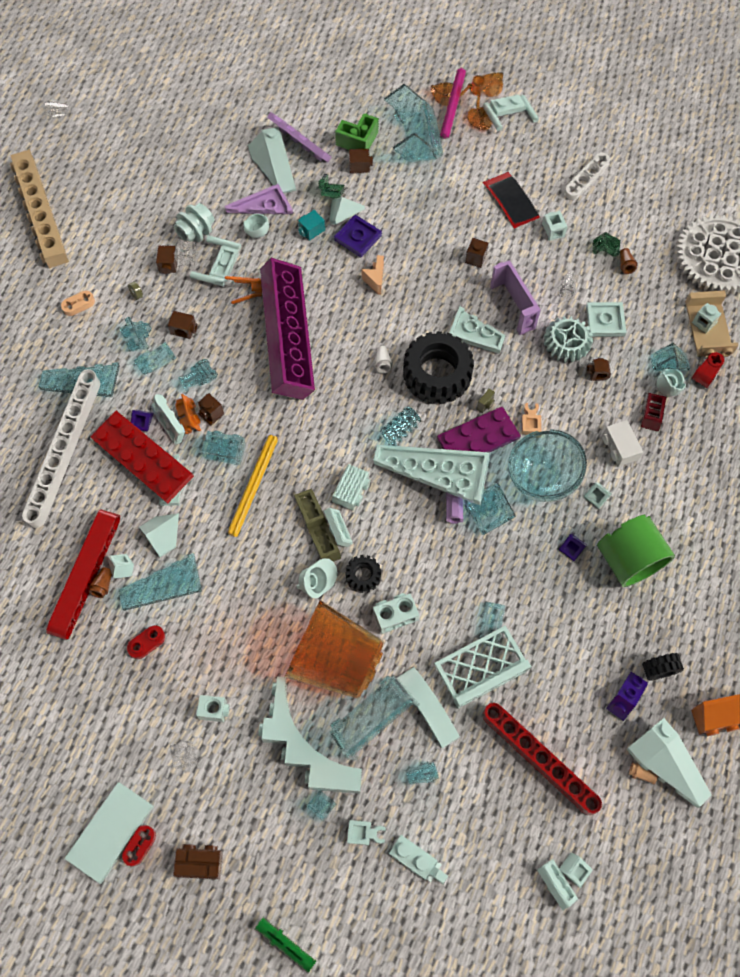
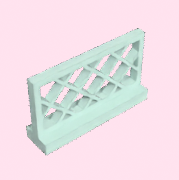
M506 626L434 663L458 709L524 674L532 667L528 659L525 660ZM504 633L507 638L506 646L494 643L497 635ZM482 643L491 645L489 655L478 653V646ZM493 646L505 650L502 660L491 657ZM507 651L516 653L519 660L515 663L505 661ZM469 653L473 655L471 665L459 662L461 654ZM475 656L487 659L485 669L473 666ZM490 660L501 663L498 672L495 673L487 670ZM446 662L456 664L453 675L444 672L441 665ZM458 665L469 668L467 679L455 676ZM472 670L483 673L481 681L469 680ZM454 679L466 682L464 690L457 694L452 687Z

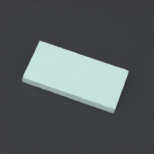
M118 782L65 859L96 882L102 884L134 833L142 825L154 806Z

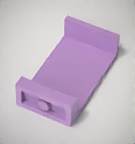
M510 260L498 263L493 268L491 289L504 284L521 311L517 326L519 335L536 329L541 309Z

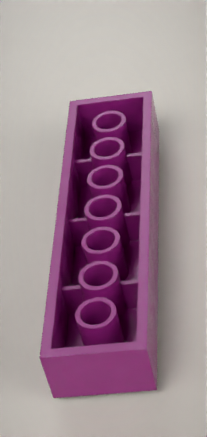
M271 257L260 268L271 390L274 394L304 400L315 391L302 269L300 266Z

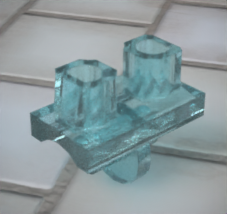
M129 316L125 318L126 324L120 328V331L125 338L133 337L126 342L127 347L133 352L140 348L144 351L149 349L145 338L149 337L148 333L151 331L150 324L143 323V321L138 323L132 322Z

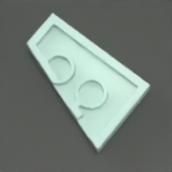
M459 306L449 333L453 337L458 336L461 338L462 343L465 342L466 344L500 354L505 335L489 324L485 325L478 320V317L468 314L464 308Z

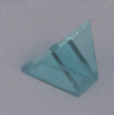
M674 342L650 356L653 371H663L664 369L690 370L687 354Z

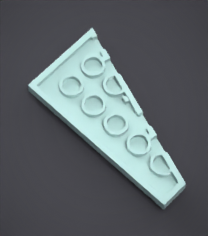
M377 445L373 461L375 465L481 506L490 456L488 452Z

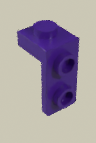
M630 672L606 709L624 721L636 707L648 683L640 676Z

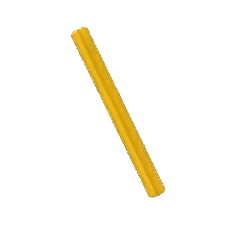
M268 435L228 529V534L233 537L238 536L277 444L278 439L276 436Z

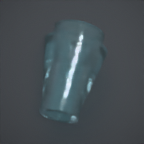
M427 761L412 771L406 772L410 785L431 783L439 779L435 762L429 763Z

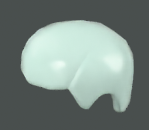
M253 214L243 222L244 231L252 238L263 237L269 230V220L262 214Z

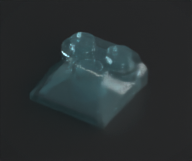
M499 483L484 488L481 506L464 500L466 511L471 514L482 535L516 517Z

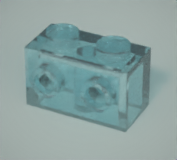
M207 431L202 448L204 459L241 465L246 447L245 439L237 434L227 435L220 431Z

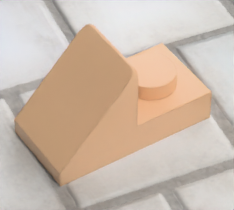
M377 255V261L373 262L372 269H362V280L377 294H381L384 268V256Z

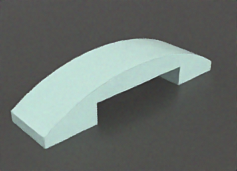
M415 667L397 677L401 686L427 722L442 749L460 737L439 700Z

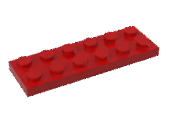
M117 410L90 436L93 441L167 504L194 477L187 468Z

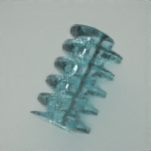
M405 407L403 411L398 413V416H395L392 421L387 423V426L382 427V435L390 445L397 446L395 440L401 443L403 441L401 436L404 438L408 437L407 432L412 433V427L418 428L417 422L421 423L422 420L414 409Z

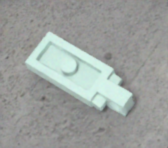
M400 835L389 852V855L424 880L431 882L435 878L444 884L448 878V875L439 869L441 864L437 862L438 860L403 835Z

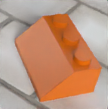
M740 694L704 701L693 708L691 712L698 733H706V736L709 737L719 734L718 730L726 729L727 732L739 730Z

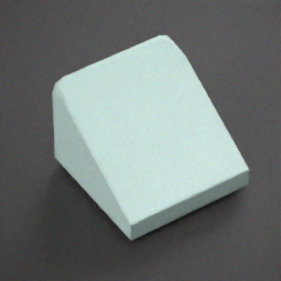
M595 482L584 498L599 509L612 493L600 483Z
M127 554L108 556L113 578L132 576L134 564Z
M570 853L559 868L562 874L579 888H581L593 871L580 856L574 853Z

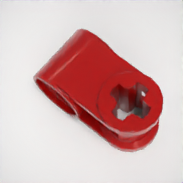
M718 352L711 353L695 371L692 379L708 388L724 364V356Z

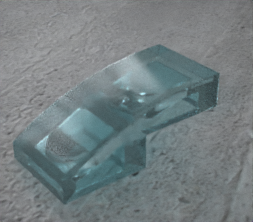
M165 342L153 352L147 350L136 358L134 362L141 373L146 375L170 363L177 357Z

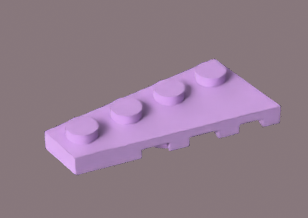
M272 112L269 113L267 118L277 124L282 133L285 135L289 133L291 135L290 139L297 144L301 142L303 144L301 147L307 152L313 151V156L319 161L324 159L329 162L331 159L329 154Z

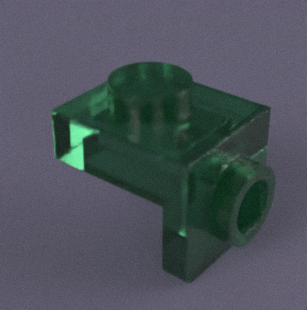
M324 174L319 179L318 187L321 189V196H330V198L335 199L341 197L345 192V185L329 183L328 174Z
M604 232L593 240L592 253L597 254L600 251H604L616 257L620 255L621 240Z

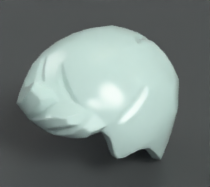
M674 368L664 369L659 374L656 382L659 392L668 397L678 395L686 386L683 374Z

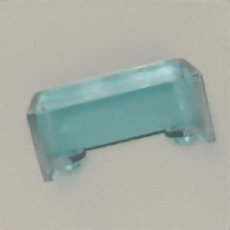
M405 83L384 97V101L395 109L396 120L404 124L407 138L393 146V150L409 162L435 160L443 156L436 116L431 105Z
M389 675L380 681L378 689L342 720L338 718L330 725L332 729L329 733L346 759L357 760L360 758L356 754L411 705L415 707L420 705L397 677L393 676L390 678Z

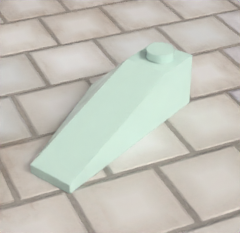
M279 127L262 130L248 145L252 160L259 166L262 173L268 177L273 186L279 184L283 193L296 191Z
M664 718L627 748V751L646 771L651 770L659 776L658 779L661 782H667L673 786L676 793L695 807L699 808L712 796L680 736Z

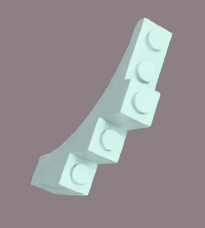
M277 677V682H273L272 695H275L274 703L270 704L269 716L273 717L264 718L263 724L260 723L259 736L262 737V741L264 743L287 744L286 747L282 748L281 759L285 760L286 766L310 768V771L306 770L305 784H308L309 790L360 794L362 769L344 766L329 760L317 752L302 737L289 713L286 678Z

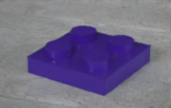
M355 214L334 236V241L362 258L382 236V231Z

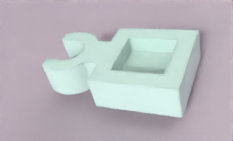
M349 820L347 844L369 846L370 839H373L378 844H384L385 840L379 839L377 832L386 831V827L378 826L375 829H371V822Z

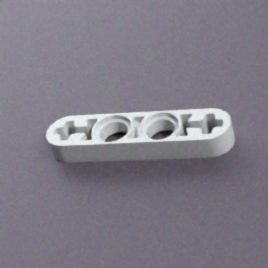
M598 153L578 173L565 189L567 199L576 200L608 167L610 162L609 155ZM593 169L596 171V173L591 174L588 172V170ZM583 179L587 183L581 184L578 180Z

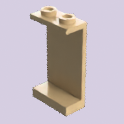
M725 290L689 293L685 301L698 357L704 356L707 358L713 352H718L727 357L734 354L739 346L738 342L731 343L722 303L726 298ZM708 303L716 306L721 315L717 324L707 333H704L692 322L698 311ZM704 318L701 319L703 323H705L706 325L708 324L707 320H705Z

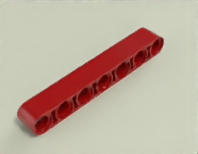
M102 509L98 511L48 622L47 634L65 640L70 638L89 595V585L96 578L120 523L119 514Z
M490 703L483 711V720L575 807L588 816L594 815L601 810V798L501 705ZM488 710H495L498 713V718H490L487 713ZM510 724L514 732L511 734L505 732L503 726ZM520 739L528 740L530 747L527 749L521 747ZM536 754L544 755L546 762L544 764L539 763L536 760ZM556 768L561 771V779H556L553 776V769ZM570 784H575L578 787L577 795L569 791ZM587 799H591L595 803L594 810L586 807Z

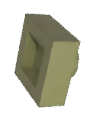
M488 389L478 401L477 410L481 413L486 408L489 410L495 402L493 400L495 395L493 390Z

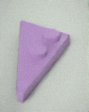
M279 184L225 206L227 213H293V209Z

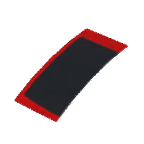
M509 172L482 182L497 200L514 229L540 218L524 190Z

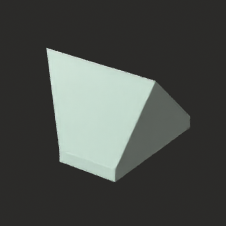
M344 197L332 199L330 223L331 225L337 224L364 210L365 207Z
M179 513L156 516L139 527L159 557L177 547Z

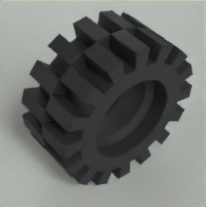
M360 555V558L355 556L354 560H350L349 565L346 566V581L348 586L352 587L354 591L357 592L358 590L360 593L366 591L368 593L379 585L381 569L379 563H376L375 558L370 559L369 555L366 558L364 555ZM360 568H367L370 570L371 576L368 580L361 581L356 577V571Z
M678 653L660 655L656 658H651V660H646L642 664L647 680L650 681L670 677L684 671Z

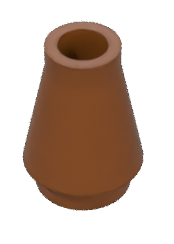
M623 248L620 250V269L625 274H631L636 271L638 263L631 254L630 249Z
M102 567L99 574L89 585V593L94 597L104 598L108 594L112 576L109 568Z

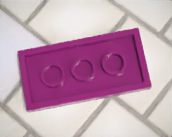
M502 406L437 435V440L442 448L446 450L490 453L520 439L521 435Z

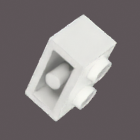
M628 420L606 427L602 438L605 445H608L611 451V458L613 461H616L618 467L640 459L643 450Z

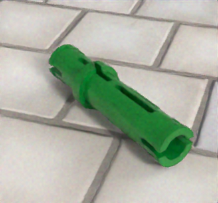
M264 917L255 927V930L270 941L269 944L272 947L275 945L303 968L306 973L310 972L316 960L285 936L281 928L278 930Z

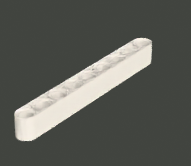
M90 369L82 371L78 377L23 510L22 517L24 521L33 528L43 526L48 517L99 391L100 380L95 372ZM73 428L71 432L66 433L68 429ZM66 445L63 450H59L61 446ZM59 462L56 467H52L54 463ZM52 479L50 484L45 485L46 481ZM41 497H45L42 502L38 503ZM37 514L36 519L31 521V517Z

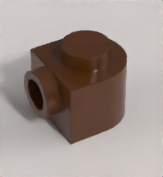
M597 358L593 359L592 363L587 364V374H590L591 381H603L611 377L608 360Z

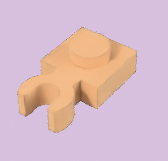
M528 403L525 404V414L522 415V434L541 435V415H536L539 409L538 403H535L534 410L528 408Z

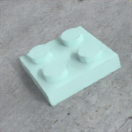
M587 302L588 326H590L589 332H592L593 335L592 337L626 335L623 302Z

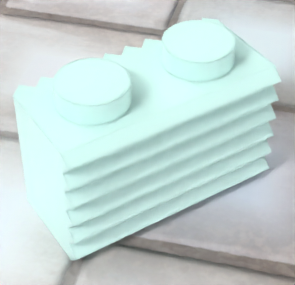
M348 464L332 495V502L354 511L356 506L359 507L363 499L361 494L363 490L368 489L371 482L369 472Z

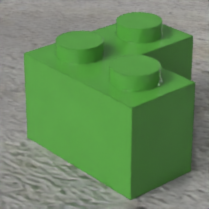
M363 113L357 125L341 120L335 131L336 146L347 150L370 149L379 132V118Z

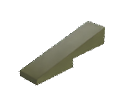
M312 488L295 494V500L320 560L323 558L330 559L333 562L340 560L339 548L329 530L325 516Z

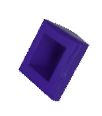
M137 409L132 410L131 423L141 431L148 432L154 413Z
M570 534L558 550L575 561L587 547V544L575 535Z

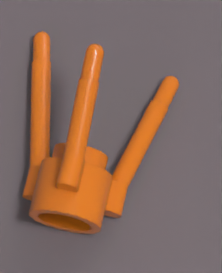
M224 277L227 280H234L235 283L251 284L252 291H255L253 294L231 301V304L254 297H262L261 278Z

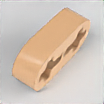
M82 291L65 299L61 303V308L65 315L73 316L92 307L95 299L90 291Z

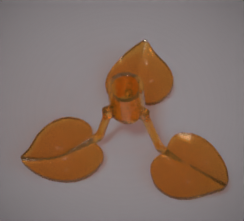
M501 72L482 76L476 75L472 83H468L467 87L460 94L461 97L470 89L471 93L477 96V108L470 109L467 114L468 122L477 129L489 130L493 124L484 108L479 106L480 96L484 92L489 97H495L502 92L503 73ZM443 82L431 85V93L439 104L448 106L453 83Z

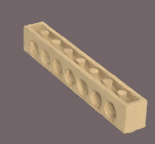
M30 149L10 155L12 159L10 163L13 173L16 172V175H14L17 185L21 186L18 188L20 196L25 199L22 203L25 210L29 211V213H26L30 224L33 223V226H31L34 237L37 236L38 238L35 240L39 250H42L39 253L42 262L47 263L49 268L68 263L69 260Z

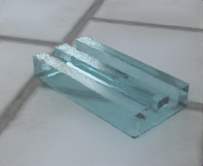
M485 602L479 639L484 637L489 607H492L488 634L493 631L496 609H500L497 630L502 627L505 605ZM500 634L496 636L494 643L499 644Z

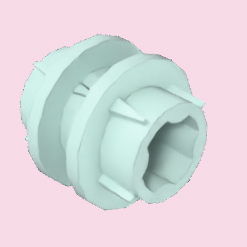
M200 203L196 206L190 204L185 208L186 213L179 212L177 214V221L174 225L178 236L188 244L193 241L201 242L203 234L209 235L212 232L211 226L215 221L212 213L206 206Z

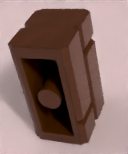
M183 844L182 849H176L173 877L220 880L223 851L218 850V846L205 845L204 850L196 849V845Z

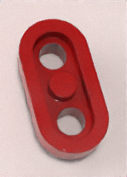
M153 625L148 627L128 643V654L134 659L144 658L165 641V632L160 626ZM156 632L157 636L155 638H151V634ZM140 645V649L135 651L134 647Z

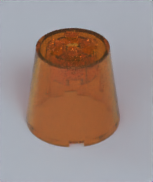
M319 600L284 677L359 699L363 690L367 689L375 676L376 665L379 664L383 655L381 650L384 641L333 607Z

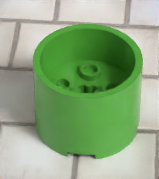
M645 514L621 524V527L613 531L612 535L607 533L597 543L598 549L622 587L634 585L652 576L675 558V554L650 516L646 517Z

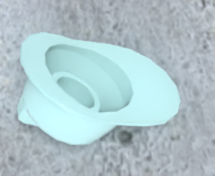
M323 558L300 573L299 584L296 586L297 589H301L311 598L320 597L335 584L338 573L336 565L330 559Z

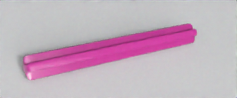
M462 67L457 69L440 133L443 139L450 137L466 75V70Z

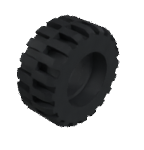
M436 331V334L429 332L424 337L420 335L416 338V341L410 343L409 348L405 352L403 378L406 381L405 385L408 389H411V393L414 396L419 395L420 400L425 401L426 399L432 404H435V402L445 404L447 400L449 402L455 401L456 396L458 398L461 397L464 391L469 388L474 360L472 351L468 350L469 346L465 342H461V338L458 336L453 337L448 332L447 334H442V331ZM431 359H443L449 362L455 371L444 377H436L425 372L421 366Z

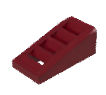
M648 392L641 422L642 428L656 432L660 430L666 396ZM651 401L661 403V405L651 403Z

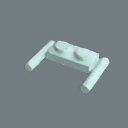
M518 94L491 100L490 103L486 102L483 104L484 110L497 131L503 128L497 118L498 116L526 110L533 122L539 120L524 95L520 96Z
M208 235L206 242L222 247L209 275L191 271L190 278L224 287L225 282H227V279L224 277L230 276L239 255L238 251L241 249V244Z

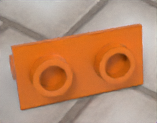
M181 394L182 399L176 400L175 407L179 417L185 415V417L179 419L180 424L184 427L185 434L192 433L193 429L201 431L200 419L195 412V402L192 398Z

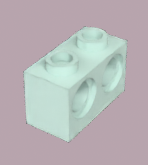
M405 593L399 594L393 600L388 602L386 600L380 601L373 607V614L381 634L419 621L420 615L411 593L407 595ZM402 605H406L410 608V610L408 612H402L399 609V607ZM383 612H388L391 614V617L383 619L380 615Z

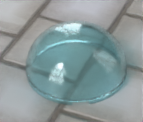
M554 429L542 432L535 431L523 437L512 449L508 463L509 475L515 487L526 497L539 502H555L571 495L581 485L587 468L586 454L582 445L570 434Z

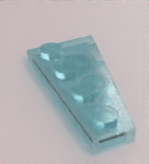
M114 362L112 365L96 364L95 367L87 368L79 366L76 369L69 370L67 368L43 370L38 387L44 391L72 393L80 373L90 369L95 372L100 380V388L96 396L113 397L120 365L119 362Z
M192 553L187 558L176 561L171 566L161 571L158 570L153 575L145 579L142 578L120 589L119 594L123 611L202 592L195 554Z

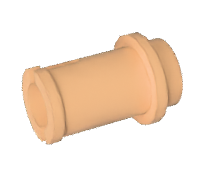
M634 762L630 766L629 775L632 778H639L652 784L656 783L658 775L651 770L646 771L638 763Z

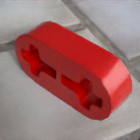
M143 825L136 830L122 854L123 862L126 865L134 867L140 865L156 839V832L152 827ZM149 830L148 835L151 836V838L149 840L145 839L143 843L140 845V842L143 838L140 835L141 832H147ZM139 847L136 853L138 859L130 862L128 853L134 852Z

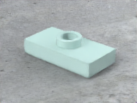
M332 508L324 510L330 525L329 530L334 535L337 545L345 547L352 545V539L340 511Z
M553 859L537 869L562 911L578 900Z

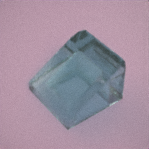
M319 791L306 808L324 822L337 804L322 791Z

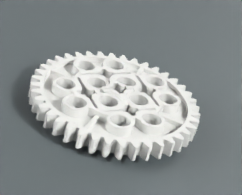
M709 215L708 219L703 216L702 220L698 218L696 222L692 221L690 225L683 229L676 244L675 251L677 253L675 257L678 258L679 269H684L683 274H688L687 279L693 278L692 284L698 282L699 288L703 285L705 291L711 288V291L725 290L726 295L729 291L732 294H735L736 291L740 293L739 219L737 218L733 221L731 216L729 219H726L725 215H723L722 219H720L719 215H716L714 219L712 215Z

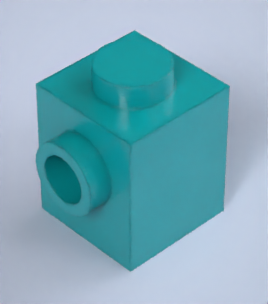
M315 209L298 220L300 235L306 237L309 241L325 231V220Z

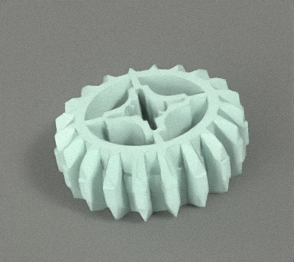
M565 316L562 319L557 317L555 322L552 321L546 328L544 346H547V352H551V357L557 355V360L564 358V362L570 359L573 363L575 359L579 361L590 351L593 335L592 332H589L590 326L585 327V321L580 323L579 318L573 320L572 316L569 319Z

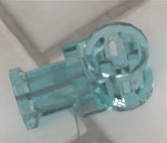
M202 359L190 368L191 372L183 377L180 376L178 379L187 392L190 387L197 383L199 386L215 380L218 373L211 368L208 359Z

